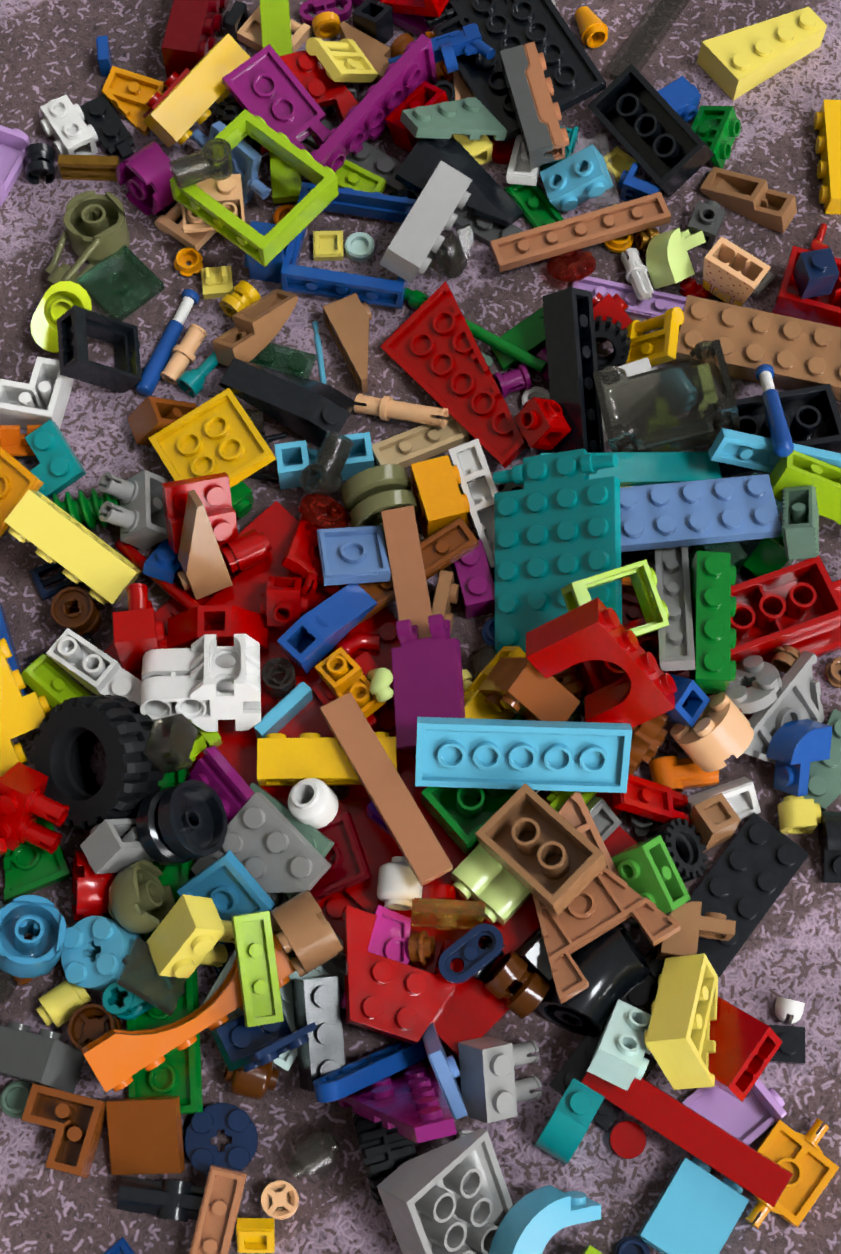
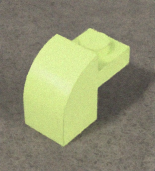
M680 228L658 234L651 239L646 251V265L654 289L676 284L695 274L687 251L706 242L703 231L690 234L689 229L680 231Z

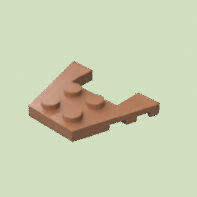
M607 867L592 880L558 917L532 894L558 999L561 1004L589 987V982L570 954L612 928L633 917L653 947L681 930V925L672 916H667L656 907V904L646 897L643 898L631 889L627 882Z

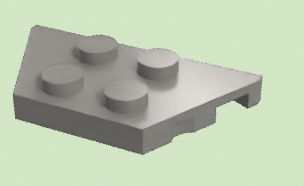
M804 651L781 679L782 690L779 689L777 691V700L769 707L755 712L748 720L754 730V736L750 745L745 750V754L775 765L776 760L768 758L766 755L773 735L782 725L790 721L810 719L820 723L824 721L823 705L820 702V681L813 679L812 665L817 663L815 653Z

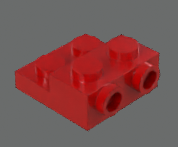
M226 472L161 483L168 543L175 554L179 553L188 492L194 489L204 505L219 548L226 547L227 542L238 537L236 511L232 507L229 476Z

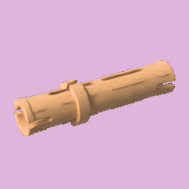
M359 393L354 401L367 404V406L354 405V412L356 414L379 416L381 420L389 421L392 418L445 428L448 420L438 419L436 415L449 417L448 408L395 401L390 396L377 398Z

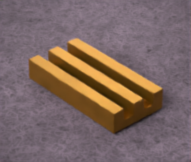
M58 155L57 164L60 167L62 180L118 181L116 176V167L120 164L118 156Z

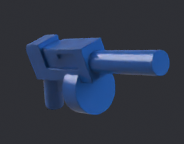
M475 23L463 26V30L431 38L435 63L443 61L447 74L459 70L456 56L462 54L470 56L479 53L486 59L491 60L496 53L495 49L482 41L478 25ZM402 55L388 59L389 65L396 63Z

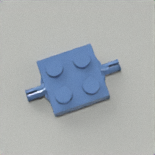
M221 121L212 124L209 137L202 133L200 129H196L191 135V140L203 149L226 125ZM244 140L206 174L212 176L241 173L244 205L252 200L254 192L262 199H266L271 193V189L258 178L262 155Z

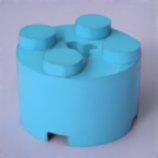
M89 916L78 921L73 927L66 929L61 962L65 977L70 983L83 988L104 992L110 984L129 975L144 964L145 947L140 934L127 931L113 919L102 916Z

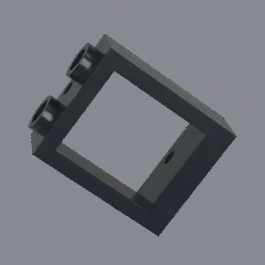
M75 305L57 319L60 375L119 393L127 392L142 381L139 353L140 342L138 340L137 326ZM87 336L114 345L115 368L89 360Z

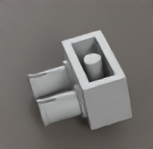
M143 470L127 480L109 472L104 473L98 482V485H102L98 487L99 491L120 498V506L110 501L104 502L99 510V514L103 515H100L99 519L120 527V541L143 550H147L168 539L161 483H167L169 479L147 470Z
M486 1036L458 1042L461 1091L468 1114L466 1116L487 1124L518 1116L517 1103L541 1097V1090L534 1092L532 1090L542 1087L538 1077L533 1075L528 1078L515 1080L514 1071L516 1066L538 1062L540 1055L530 1056V1053L539 1052L535 1041L527 1040L526 1042L513 1044Z

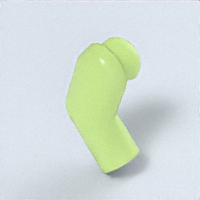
M387 668L370 670L367 674V679L371 682V694H375L377 701L380 703L392 698L394 691L389 686L393 681L391 671Z

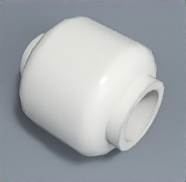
M306 778L299 781L291 789L287 800L288 808L292 815L298 821L315 829H320L331 823L337 815L339 807L335 793L324 781L317 778Z
M404 856L392 857V862L385 863L379 868L377 897L385 903L384 907L391 910L407 911L412 909V905L421 901L423 886L421 887Z

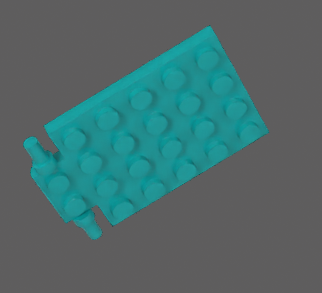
M585 449L531 456L523 458V464L514 465L512 469L493 473V481L496 485L514 482L516 485L524 484V489L494 493L495 655L504 646H519L526 653L527 632L567 613L568 609L561 592L563 587L572 582L621 567L620 479L611 476L589 480V474H596L600 469L617 467L618 457L616 454L595 456V454H588ZM622 579L588 589L591 600L598 597L607 608H612L616 612L622 624Z

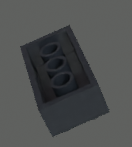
M632 63L588 105L589 109L669 197L714 156L702 139Z
M831 384L778 392L793 443L836 453L841 452V416ZM762 395L708 404L702 424L709 448L722 428L771 438ZM719 462L721 476L755 471L754 469Z

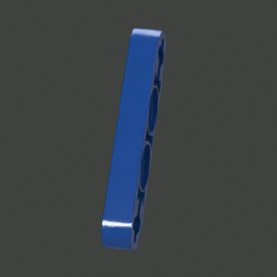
M421 1037L416 1044L402 1040L314 1080L313 1086L317 1102L327 1103L342 1099L426 1059L428 1056L423 1038Z

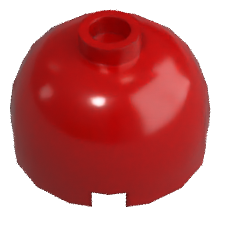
M75 851L72 865V894L74 900H76V905H72L74 922L80 921L89 916L105 917L109 915V887L117 873L95 874L88 864L84 852Z

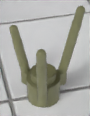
M64 230L51 263L45 270L49 274L46 282L50 286L60 281H71L78 284L97 266L89 263L79 274L77 273L101 242L100 238L94 239L72 267L64 262L58 266L57 264L68 236L67 231Z

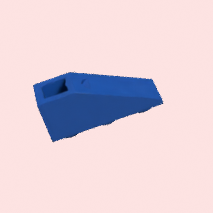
M348 584L300 617L277 642L282 651L307 674L378 603L358 584Z

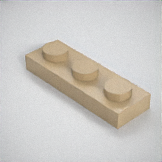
M450 415L449 417L443 416L438 419L448 420L445 428L427 424L415 427L373 444V456L378 466L396 464L406 468L413 463L421 462L469 442V434Z

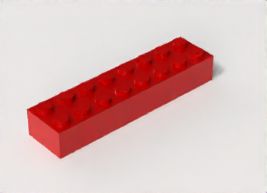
M820 556L731 586V596L736 597L735 616L731 617V628L736 629L735 648L731 649V660H735L736 663L744 661L748 656H761L772 652L776 647L791 645L838 628L841 624V598ZM643 617L623 624V627L629 630L645 625L646 621ZM658 630L637 637L639 645L645 652L653 654L660 668ZM589 660L575 665L581 681L585 683L588 689L587 695L614 683L626 673L620 666L603 660ZM689 670L663 671L689 679Z

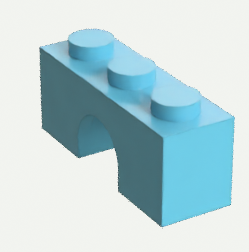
M370 432L338 436V443L335 446L323 450H314L307 447L306 440L274 444L280 490L347 481L355 474L374 467Z

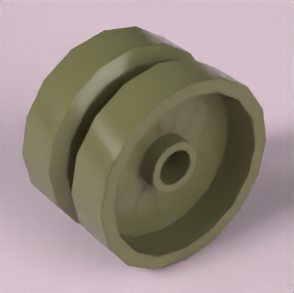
M384 464L371 467L355 474L342 485L340 495L344 507L350 512L349 521L351 527L382 525L383 534L385 535L381 511L414 505L416 520L420 517L421 509L417 497L411 491L412 484L403 466Z

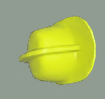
M60 281L51 285L43 295L30 323L31 335L35 343L43 350L52 353L59 352L57 319L75 305L92 311L91 299L81 285L71 281Z

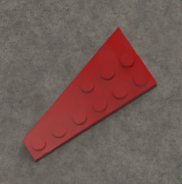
M445 281L380 347L442 408H448L449 415L474 439L478 438L481 446L498 463L506 468L527 447V444L520 434L514 417L449 285Z

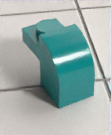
M573 1078L534 1146L566 1165L581 1143L605 1097Z

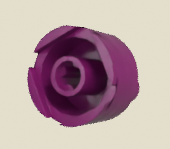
M152 142L117 165L116 176L120 186L125 183L129 190L125 195L132 204L147 216L151 213L156 215L176 201L172 195L170 179L182 167L177 161H171L156 142Z

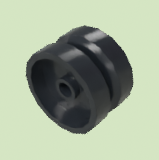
M192 779L147 795L140 803L136 815L137 834L143 849L151 859L164 866L174 867L217 852L223 845L228 830L227 814L222 800L214 789L206 783Z

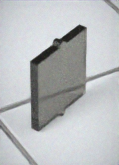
M137 937L129 954L122 959L124 966L116 984L171 1016L175 1011L179 998L185 993L183 987L187 978L159 976L151 956L149 944Z

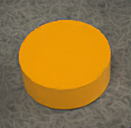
M322 12L313 18L312 28L316 37L327 39L333 38L340 33L341 22L336 13Z

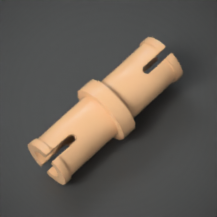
M190 324L180 344L173 347V355L160 373L163 380L177 385V379L184 373L189 364H193L196 359V351L208 335L202 327Z

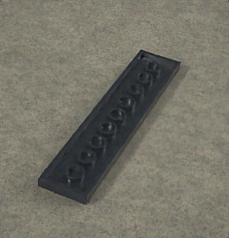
M754 812L690 896L691 899L686 902H702L701 916H705L707 912L725 914L727 916L726 920L736 921L735 935L729 941L698 938L697 954H706L718 979L810 854ZM657 945L652 947L645 956L651 974L639 981L621 999L651 1015V1005L655 1001L658 990V977L662 973L665 960L656 959ZM606 1022L599 1035L585 1036L549 1084L561 1096H563L573 1078L582 1082ZM645 1053L644 1058L649 1060L647 1069L642 1077L646 1079L657 1064L652 1053L650 1055ZM604 1098L592 1121L603 1130L608 1131L622 1109Z

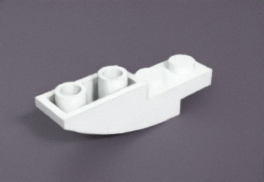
M69 628L63 632L46 652L48 657L95 695H119L126 697L129 701H134L140 706L141 680L123 669L118 661ZM153 720V729H158L165 720Z

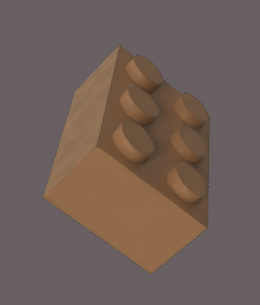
M525 783L475 833L481 847L557 917L607 866L604 853Z

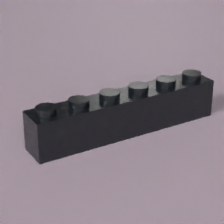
M570 287L542 296L550 399L555 400L561 406L562 414L571 428V431L554 447V452L585 449L588 453H605L592 292Z

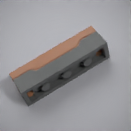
M535 42L501 50V68L530 167L551 163L554 160L566 159L565 146L569 145L568 133L565 127L560 128L558 122L562 120L558 102H552L551 96L554 95V88L551 78H545L543 72L547 70L543 52H537Z

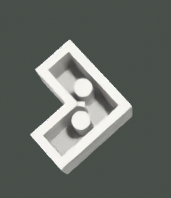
M37 356L29 384L0 379V424L20 425V428L27 429V425H43L51 419L60 429L74 379L60 375L59 360Z

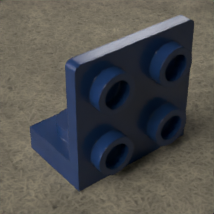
M283 1014V1022L247 1028L244 1015L211 1031L229 1072L242 1067L246 1073L277 1059L280 1054L308 1042L307 1034L317 1029L315 1022L291 1031Z

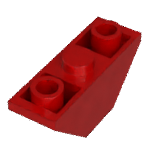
M202 605L168 618L167 637L169 649L191 648V644L204 634H216L217 646H234V634H247L260 643V650H268L267 616L234 605Z

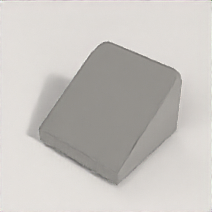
M594 796L586 806L604 842L622 822L603 798Z

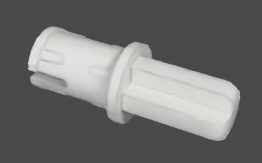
M628 248L626 252L629 259H627L624 252L620 255V259L626 269V280L632 284L638 300H650L654 290L648 277V268L643 265L638 249Z

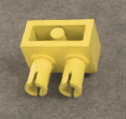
M182 894L146 941L158 975L177 978H189L199 965L222 967V963L227 961L228 952L225 945H216V943L220 941L235 944L232 921L221 920L213 899Z

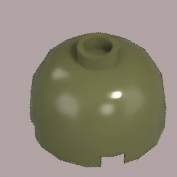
M141 860L117 873L111 882L108 893V912L113 920L117 921L119 925L129 932L137 934L154 932L175 905L169 884L163 887L158 878L163 873L157 866L150 861Z

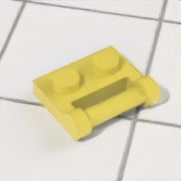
M311 37L306 42L307 53L318 58L326 69L327 76L334 82L372 83L378 76L377 71L353 39L344 38L340 41H323L319 37Z

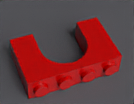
M598 597L526 633V658L546 679L573 665L589 660L608 661L626 671L614 683L584 696L586 722L628 723L633 728L675 709L674 693L677 692V687L672 676L669 673L665 674L658 667L653 654L644 651L639 645L636 635L631 630L627 631L620 623L616 612L612 608H607Z

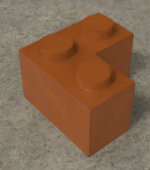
M501 657L478 688L486 697L485 703L493 710L500 713L502 711L518 713L525 720L567 722L580 703L553 676L546 679L527 658Z
M33 1083L21 1120L35 1126L56 1131L45 1167L88 1179L107 1117L106 1103Z

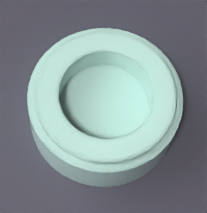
M353 233L345 241V253L353 261H367L375 252L374 240L367 233Z

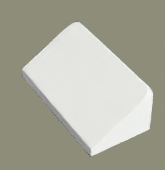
M745 776L688 797L687 809L689 813H691L694 805L720 793L724 795L741 820L750 817L753 812L756 814L761 813L753 781Z

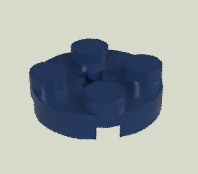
M228 1103L212 1104L204 1108L203 1113L194 1114L185 1134L187 1157L193 1167L207 1177L211 1165L243 1171L253 1160L258 1148V1133L255 1124L244 1110ZM224 1129L225 1135L232 1137V1143L225 1146V1151L219 1152L217 1145L210 1143L212 1138L218 1136V1131Z

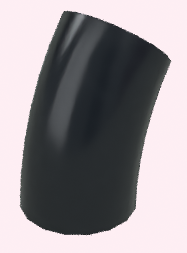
M622 923L570 954L589 982V987L561 1004L558 999L554 979L552 978L549 982L551 986L548 993L538 1005V1010L546 1019L576 1034L584 1036L599 1035L617 1000H621L639 981L651 974L642 952Z

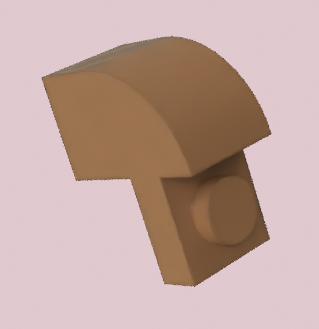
M700 901L684 903L669 915V917L672 916L679 922L681 930L657 944L656 959L665 960V958L697 954L699 937L729 941L735 935L736 921L726 920L727 916L725 914L707 912L705 916H701L702 902Z

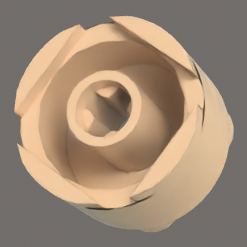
M724 692L708 696L710 702L693 727L676 723L670 730L671 736L704 772H713L727 766L724 760L731 755H734L737 759L748 748L754 736V730L750 726L751 724Z

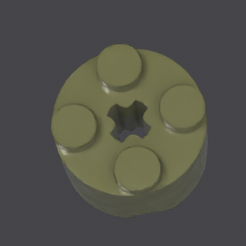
M95 190L85 191L74 196L67 203L63 221L70 246L76 255L80 257L95 238H100L101 242L87 259L93 265H100L104 261L116 257L129 247L130 234L124 207L119 198L114 194L105 192V195L95 194Z

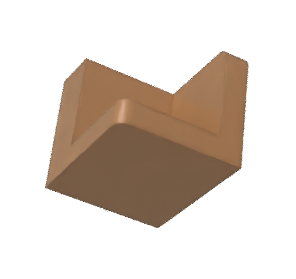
M722 793L694 805L689 815L690 825L693 824L696 827L694 833L701 834L702 839L699 841L701 844L706 845L707 850L731 839L741 821Z

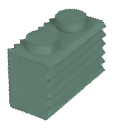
M812 485L788 487L782 490L781 528L785 557L789 560L816 558L819 555V513L816 487Z

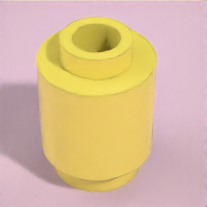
M66 979L38 998L41 1006L36 1008V1011L47 1027L54 1023L59 1028L70 1020L75 1010L86 1005L92 999L85 988L70 983Z

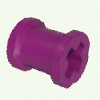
M519 364L517 369L502 374L499 372L493 374L504 398L508 394L523 389L525 391L532 389L530 375L524 364Z

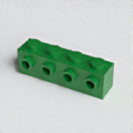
M696 551L690 566L695 670H689V679L694 680L704 693L718 694L725 692L730 681H734L736 677V661L731 660V649H734L736 644V629L731 628V617H734L736 612V597L731 596V585L734 586L736 581V566L731 565V553Z

